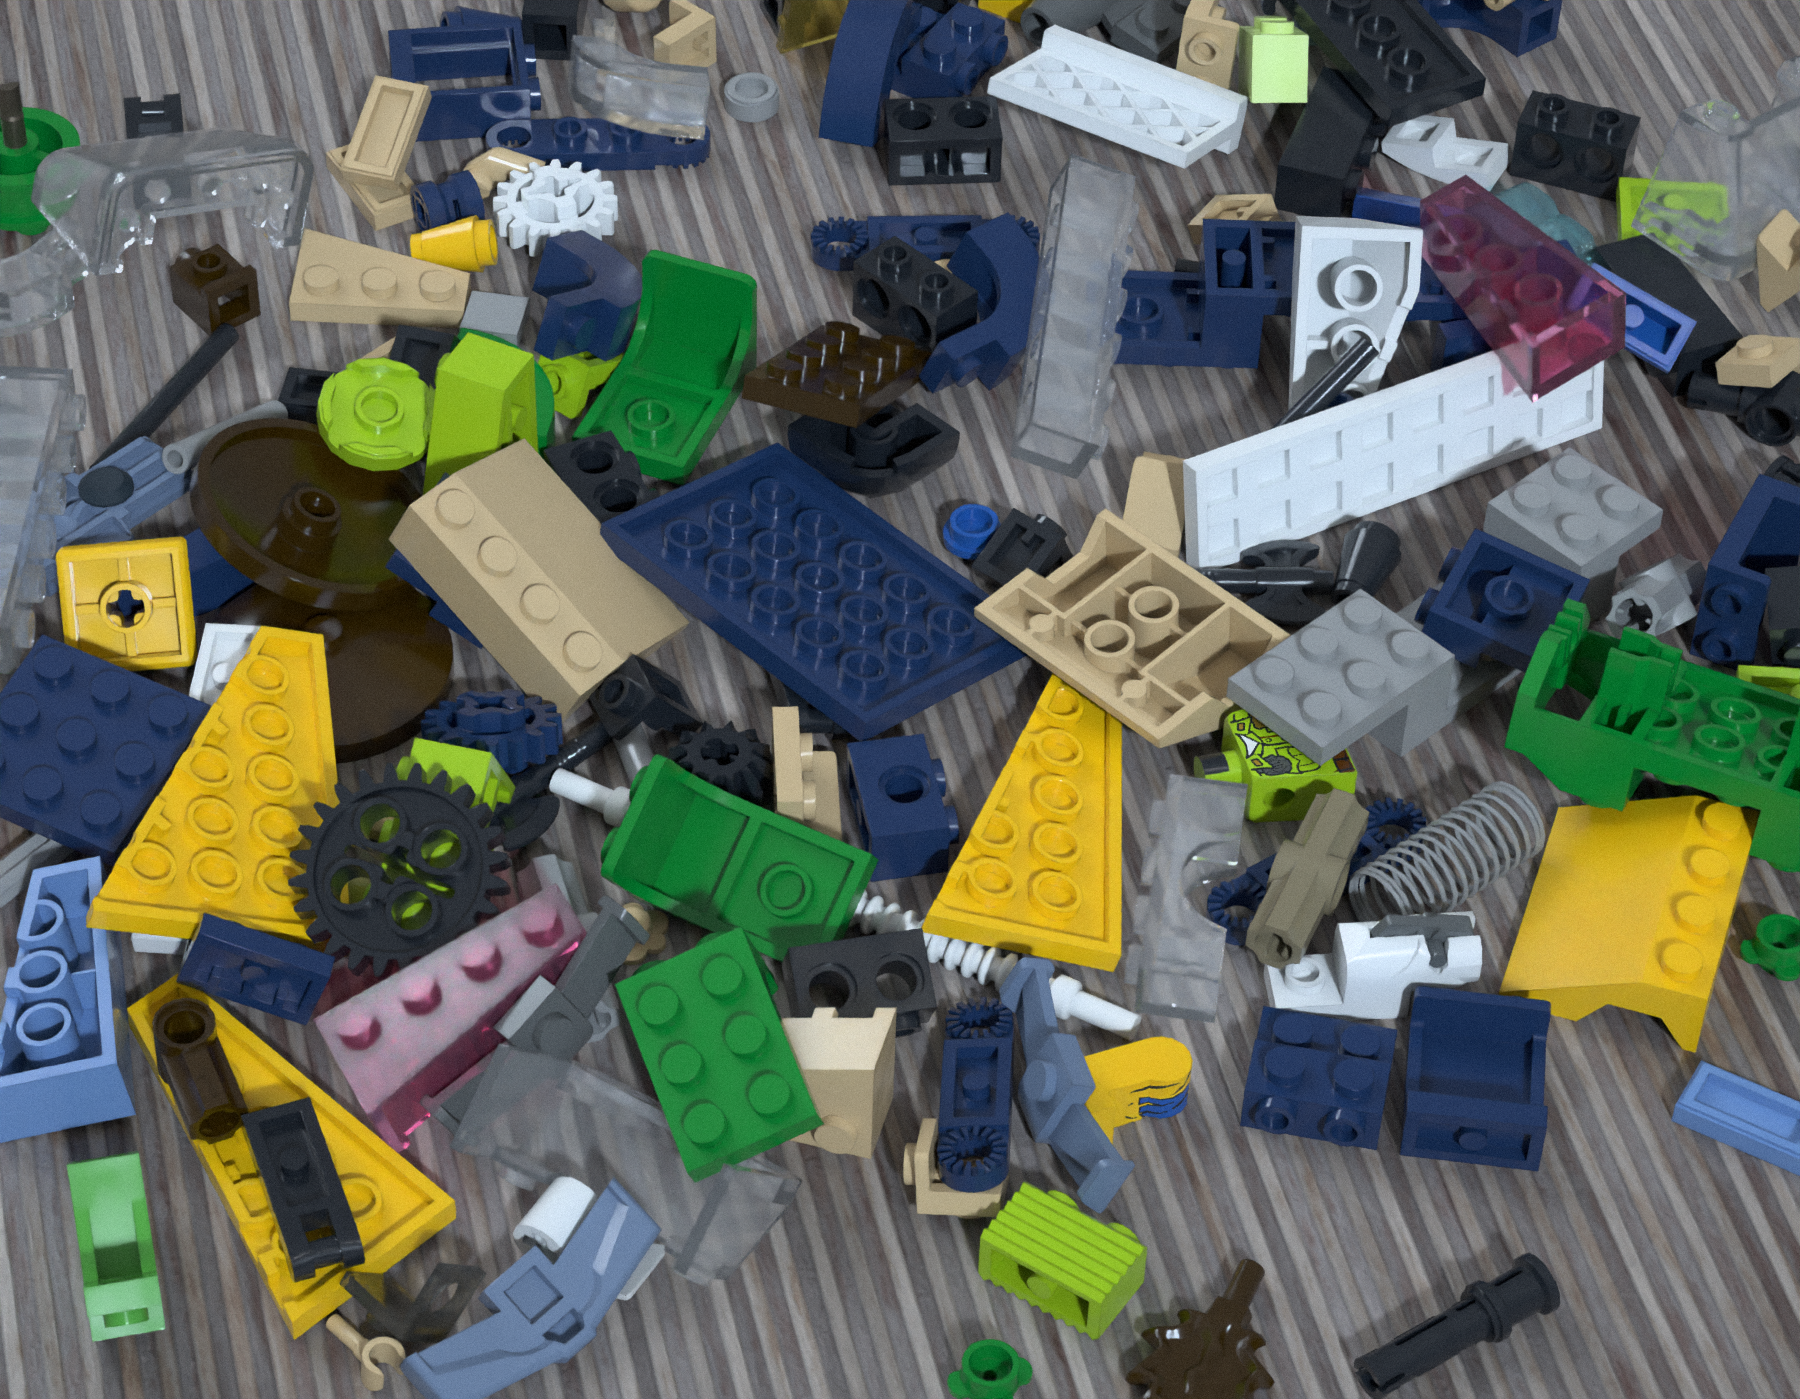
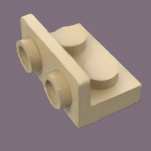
M1191 0L1183 19L1176 70L1230 90L1240 26L1236 22L1225 20L1227 9L1218 6L1219 0Z
M798 706L772 707L774 813L842 841L836 753L833 751H813L812 733H800Z

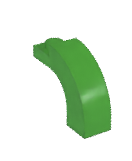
M139 1151L68 1162L67 1171L80 1251L84 1298L92 1342L166 1329Z

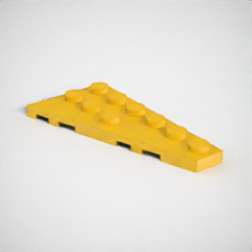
M1052 673L1025 729L1015 744L1010 758L978 815L937 898L927 913L921 927L924 933L1114 972L1121 957L1122 722L1054 673Z
M176 974L127 1008L129 1027L295 1340L455 1220V1200L205 992L177 983L178 974ZM192 998L202 1001L211 1008L215 1014L217 1036L249 1113L310 1097L361 1238L365 1257L364 1264L342 1269L340 1263L316 1269V1277L296 1283L292 1281L284 1250L243 1135L242 1126L235 1132L232 1138L210 1145L204 1140H191L169 1084L165 1083L158 1074L152 1022L155 1013L164 1004L174 999ZM329 1226L305 1232L308 1242L332 1235Z

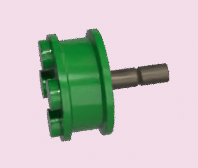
M19 81L0 84V230L17 231L23 235H37L44 232L49 225L59 222L77 209L85 196L86 182L84 172L77 163L81 153V145L76 128L67 119L54 112L39 108L22 107Z

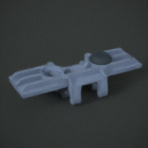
M146 436L139 437L81 475L75 472L66 475L64 483L59 484L50 491L49 499L10 524L3 526L0 523V614L35 591L43 597H51L59 591L56 553L61 547L135 540V536L130 529L190 491V482L194 470L190 469L181 474L171 473L166 469L162 461L164 449Z

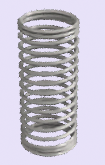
M1503 781L1492 782L1490 785H1487L1479 793L1473 794L1469 800L1463 801L1458 807L1452 808L1447 814H1442L1438 820L1432 821L1427 827L1421 828L1416 834L1410 835L1406 841L1400 842L1395 848L1389 849L1384 855H1379L1373 862H1368L1365 867H1361L1352 874L1348 892L1351 905L1360 922L1380 921L1372 910L1366 896L1364 885L1366 875L1370 876L1373 895L1385 916L1391 915V913L1382 902L1376 887L1375 878L1383 884L1389 900L1401 915H1413V909L1419 914L1425 913L1423 902L1431 907V912L1435 914L1436 910L1438 911L1437 913L1451 912L1457 905H1462L1467 898H1472L1478 891H1483L1488 884H1493L1499 877H1504L1508 871L1514 870L1519 864L1525 863L1528 858H1533L1543 849L1545 829L1537 807L1524 792L1514 785ZM1497 791L1506 794L1526 812L1534 827L1536 837L1535 845L1532 849L1528 830L1521 817L1508 803L1497 796L1491 795V792ZM1489 799L1496 801L1506 808L1517 821L1524 834L1526 850L1520 849L1518 837L1511 824L1499 811L1489 805ZM1470 813L1476 815V823L1470 820ZM1491 813L1496 815L1506 827L1514 844L1507 840L1498 829ZM1459 820L1465 822L1467 831L1459 826ZM1449 827L1455 829L1456 838L1449 834ZM1472 828L1484 839L1492 853L1493 859L1479 845ZM1486 830L1492 837V839L1496 842V844L1503 849V852L1494 845L1490 837L1487 835ZM1438 834L1445 836L1446 845L1439 841ZM1461 834L1475 848L1479 858L1482 861V865H1480L1471 855L1463 841ZM1423 839V844L1418 843L1419 840ZM1428 841L1434 843L1436 853L1428 848ZM1451 841L1465 856L1468 864L1471 867L1472 873L1463 865L1461 860L1456 855ZM1409 846H1412V851L1408 850ZM1417 848L1424 850L1425 859L1418 855ZM1441 849L1454 862L1458 872L1461 875V879L1452 871L1450 866L1447 864ZM1398 853H1402V858L1397 857ZM1407 855L1413 857L1415 867L1407 862ZM1431 856L1444 870L1450 885L1443 880L1436 870ZM1498 856L1505 860V865L1499 863ZM1387 860H1391V865L1387 864ZM1396 862L1403 865L1405 874L1397 869ZM1488 863L1495 867L1494 872L1489 871ZM1421 864L1432 875L1440 890V893L1432 886L1428 878L1425 876ZM1386 869L1392 871L1393 878L1386 873ZM1477 869L1484 873V879L1479 878ZM1410 870L1422 883L1425 891L1429 896V899L1421 892L1419 887L1414 882ZM1466 875L1474 880L1473 886L1468 884ZM1400 878L1409 887L1418 905L1409 897L1403 888ZM1456 883L1463 887V893L1457 891ZM1445 889L1453 894L1452 900L1447 898ZM1434 895L1442 901L1441 907L1436 905Z

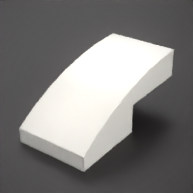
M1423 115L1394 125L1381 142L1383 153L1418 173L1450 185L1488 193L1510 163L1508 143L1456 137L1454 118Z

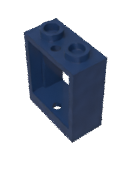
M521 22L388 30L392 79L416 83V81L510 75L511 86L430 91L432 98L415 142L486 137L488 130L499 122L531 119V111H541L539 77H536L534 43L524 44Z

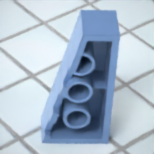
M100 856L34 869L32 872L16 936L19 950L15 966L8 967L3 988L7 998L0 1022V1143L136 1115L121 931L86 927V915L91 903L108 879Z

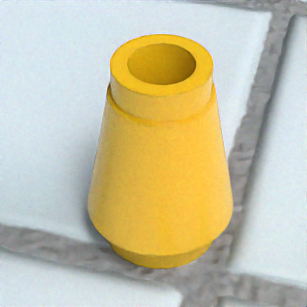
M477 215L422 231V233L411 234L410 237L411 256L416 259L460 271L482 273L485 266H493L498 263L497 236L491 219L479 220Z

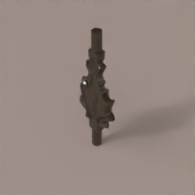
M1250 1259L1241 1260L1223 1296H1218L1205 1313L1189 1308L1182 1309L1177 1313L1180 1320L1178 1325L1156 1326L1146 1329L1141 1333L1142 1338L1148 1342L1153 1351L1129 1371L1125 1378L1126 1382L1130 1385L1145 1386L1148 1389L1140 1399H1254V1392L1256 1390H1266L1273 1386L1275 1383L1273 1378L1254 1355L1258 1348L1266 1345V1340L1254 1330H1247L1252 1319L1249 1306L1265 1276V1270L1259 1263Z

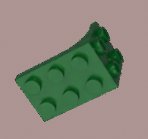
M655 249L648 251L642 260V297L631 341L621 362L574 432L572 441L611 430L623 450L634 453L639 463L641 474L684 486L742 392L745 375L757 367V283L755 279L742 272Z
M656 754L649 765L642 767L636 774L629 791V801L631 804L620 827H615L608 834L600 855L602 863L601 876L639 902L711 933L719 931L730 932L741 926L759 954L779 963L783 962L787 949L790 947L843 939L879 861L873 854L732 795L691 774L671 759L660 754Z
M741 926L730 932L719 931L702 938L695 948L671 959L648 962L636 969L631 977L615 984L685 1169L694 1183L824 1125L772 995L778 990L774 975Z

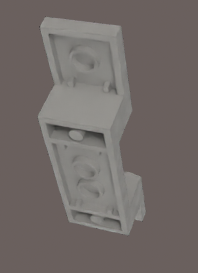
M1569 447L1487 503L1483 532L1590 579L1581 603L1586 604L1591 617V623L1610 608L1619 556L1660 528L1663 509ZM1439 583L1434 589L1440 591L1444 583ZM1359 589L1229 677L1226 696L1321 766L1367 733L1396 755L1402 757L1522 671L1483 654L1476 669L1456 660L1454 654L1421 632L1423 625L1414 621L1425 594L1399 612L1394 613L1371 595Z

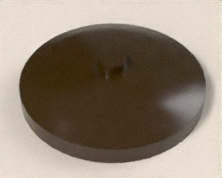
M264 418L237 423L215 435L203 449L190 482V502L193 514L201 531L215 550L229 564L252 581L276 594L299 603L338 611H365L385 607L403 599L416 588L385 568L396 550V547L389 540L391 534L409 505L422 497L416 487L399 469L371 471L350 465L331 452L319 434L318 425L292 419Z
M258 584L230 602L212 622L219 624L269 626L323 634L336 764L367 759L387 752L410 740L421 732V720H425V712L432 709L440 710L439 702L447 701L452 689L454 652L451 633L448 626L428 615L434 605L415 589L403 599L385 607L365 611H338L299 603L276 594Z

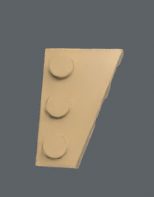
M304 228L289 299L290 321L396 326L400 324L417 327L459 328L471 296L470 273Z

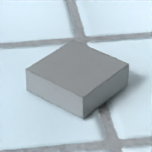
M472 290L459 331L460 328L478 330L500 337L519 347L530 315V297Z

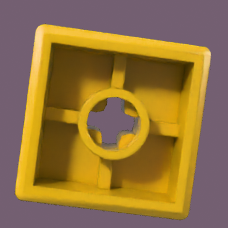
M184 537L63 546L56 553V565L65 644L128 671L194 665L198 652L187 541ZM121 590H130L133 599L143 600L145 608L137 611L133 622H124L122 612L111 610L110 602H115L119 599Z

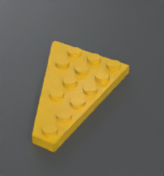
M267 626L259 628L246 654L235 667L216 703H213L194 734L189 747L183 752L175 765L170 778L160 794L154 799L135 830L127 848L119 856L98 895L94 897L86 915L87 928L192 940L203 914L207 913L324 953L330 938L314 944L306 934L308 927L317 918L301 920L293 908L298 902L309 895L295 893L288 885L289 879L306 873L305 869L295 865L290 858V852L310 850L311 844L298 831L300 825L320 827L323 820L313 806L316 801L324 803L333 809L340 803L334 788L338 780L323 634ZM348 882L343 887L340 895L341 903L350 904Z

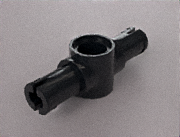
M1697 370L1693 373L1688 389L1687 408L1735 416L1738 423L1746 425V429L1751 437L1767 446L1780 447L1787 445L1795 439V436H1800V374L1798 372L1791 371L1772 388L1718 384L1717 376Z

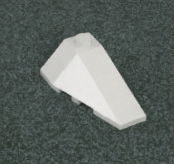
M1296 216L1292 274L1288 411L1362 336L1376 348L1379 354L1341 393L1348 394L1355 400L1377 391L1386 366L1391 361L1397 347V339L1409 310H1412L1419 293L1423 242L1422 229L1358 218Z

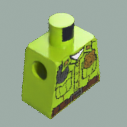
M1244 709L1232 712L1225 718L1221 752L1196 756L1194 758V776L1200 793L1209 794L1233 789L1246 819L1254 823L1304 820L1317 794L1330 793L1334 788L1353 795L1355 793L1357 770L1347 748L1320 766Z

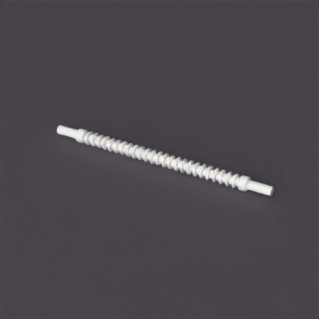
M558 768L550 781L549 789L551 792L603 813L605 822L614 827H620L631 804L629 801L630 789L619 786L612 790L563 768ZM865 890L848 926L853 927L859 923L861 933L867 935L876 930L877 935L921 928L925 918L921 922L917 921V913L913 910H909L902 915L900 906L897 903H892L886 908L881 896H875L868 900ZM923 932L927 957L930 963H936L943 959L944 967L949 971L960 966L963 977L969 978L976 973L978 974V982L981 985H986L992 980L995 982L994 985L997 992H999L1000 987L1019 961L1018 956L1014 953H1010L1005 958L1001 957L1000 948L991 947L986 951L985 945L970 944L967 941ZM1053 975L1051 976L1049 984L1056 1017L1067 1020L1072 1015L1130 1041L1135 1037L1141 1023L1140 1015L1082 991L1080 981L1065 975H1060L1056 979L1052 978Z

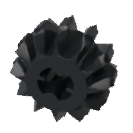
M732 720L724 728L714 729L709 723L704 721L699 733L682 731L677 746L669 748V756L667 758L700 779L760 807H763V802L771 800V793L774 791V757L770 752V745L760 743L756 729L737 732Z

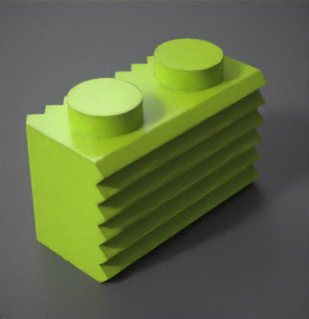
M1023 1182L1020 1190L1015 1191L1012 1200L1007 1201L1004 1210L999 1211L996 1219H992L989 1227L984 1228L981 1234L978 1273L983 1280L990 1279L995 1287L1002 1286L1007 1293L1014 1292L1019 1300L1026 1299L1031 1307L1038 1306L1043 1313L1050 1312L1055 1320L1062 1319L1067 1326H1075L1079 1333L1086 1332L1092 1340L1100 1338L1144 1283L1147 1247L1141 1244L1137 1236L1124 1225L1119 1223H1109L1106 1225L1079 1210L1077 1204L1066 1194L1056 1190L1046 1193L1028 1182Z

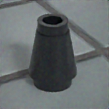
M1363 521L1345 534L1334 590L1331 594V600L1335 606L1359 589H1362L1374 598L1398 566L1402 557L1399 549L1401 541L1391 528L1379 522Z

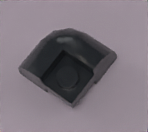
M918 403L902 412L888 404L857 428L804 415L789 424L787 432L789 448L794 455L843 490L870 499L902 492L944 466L955 457L960 439V432Z

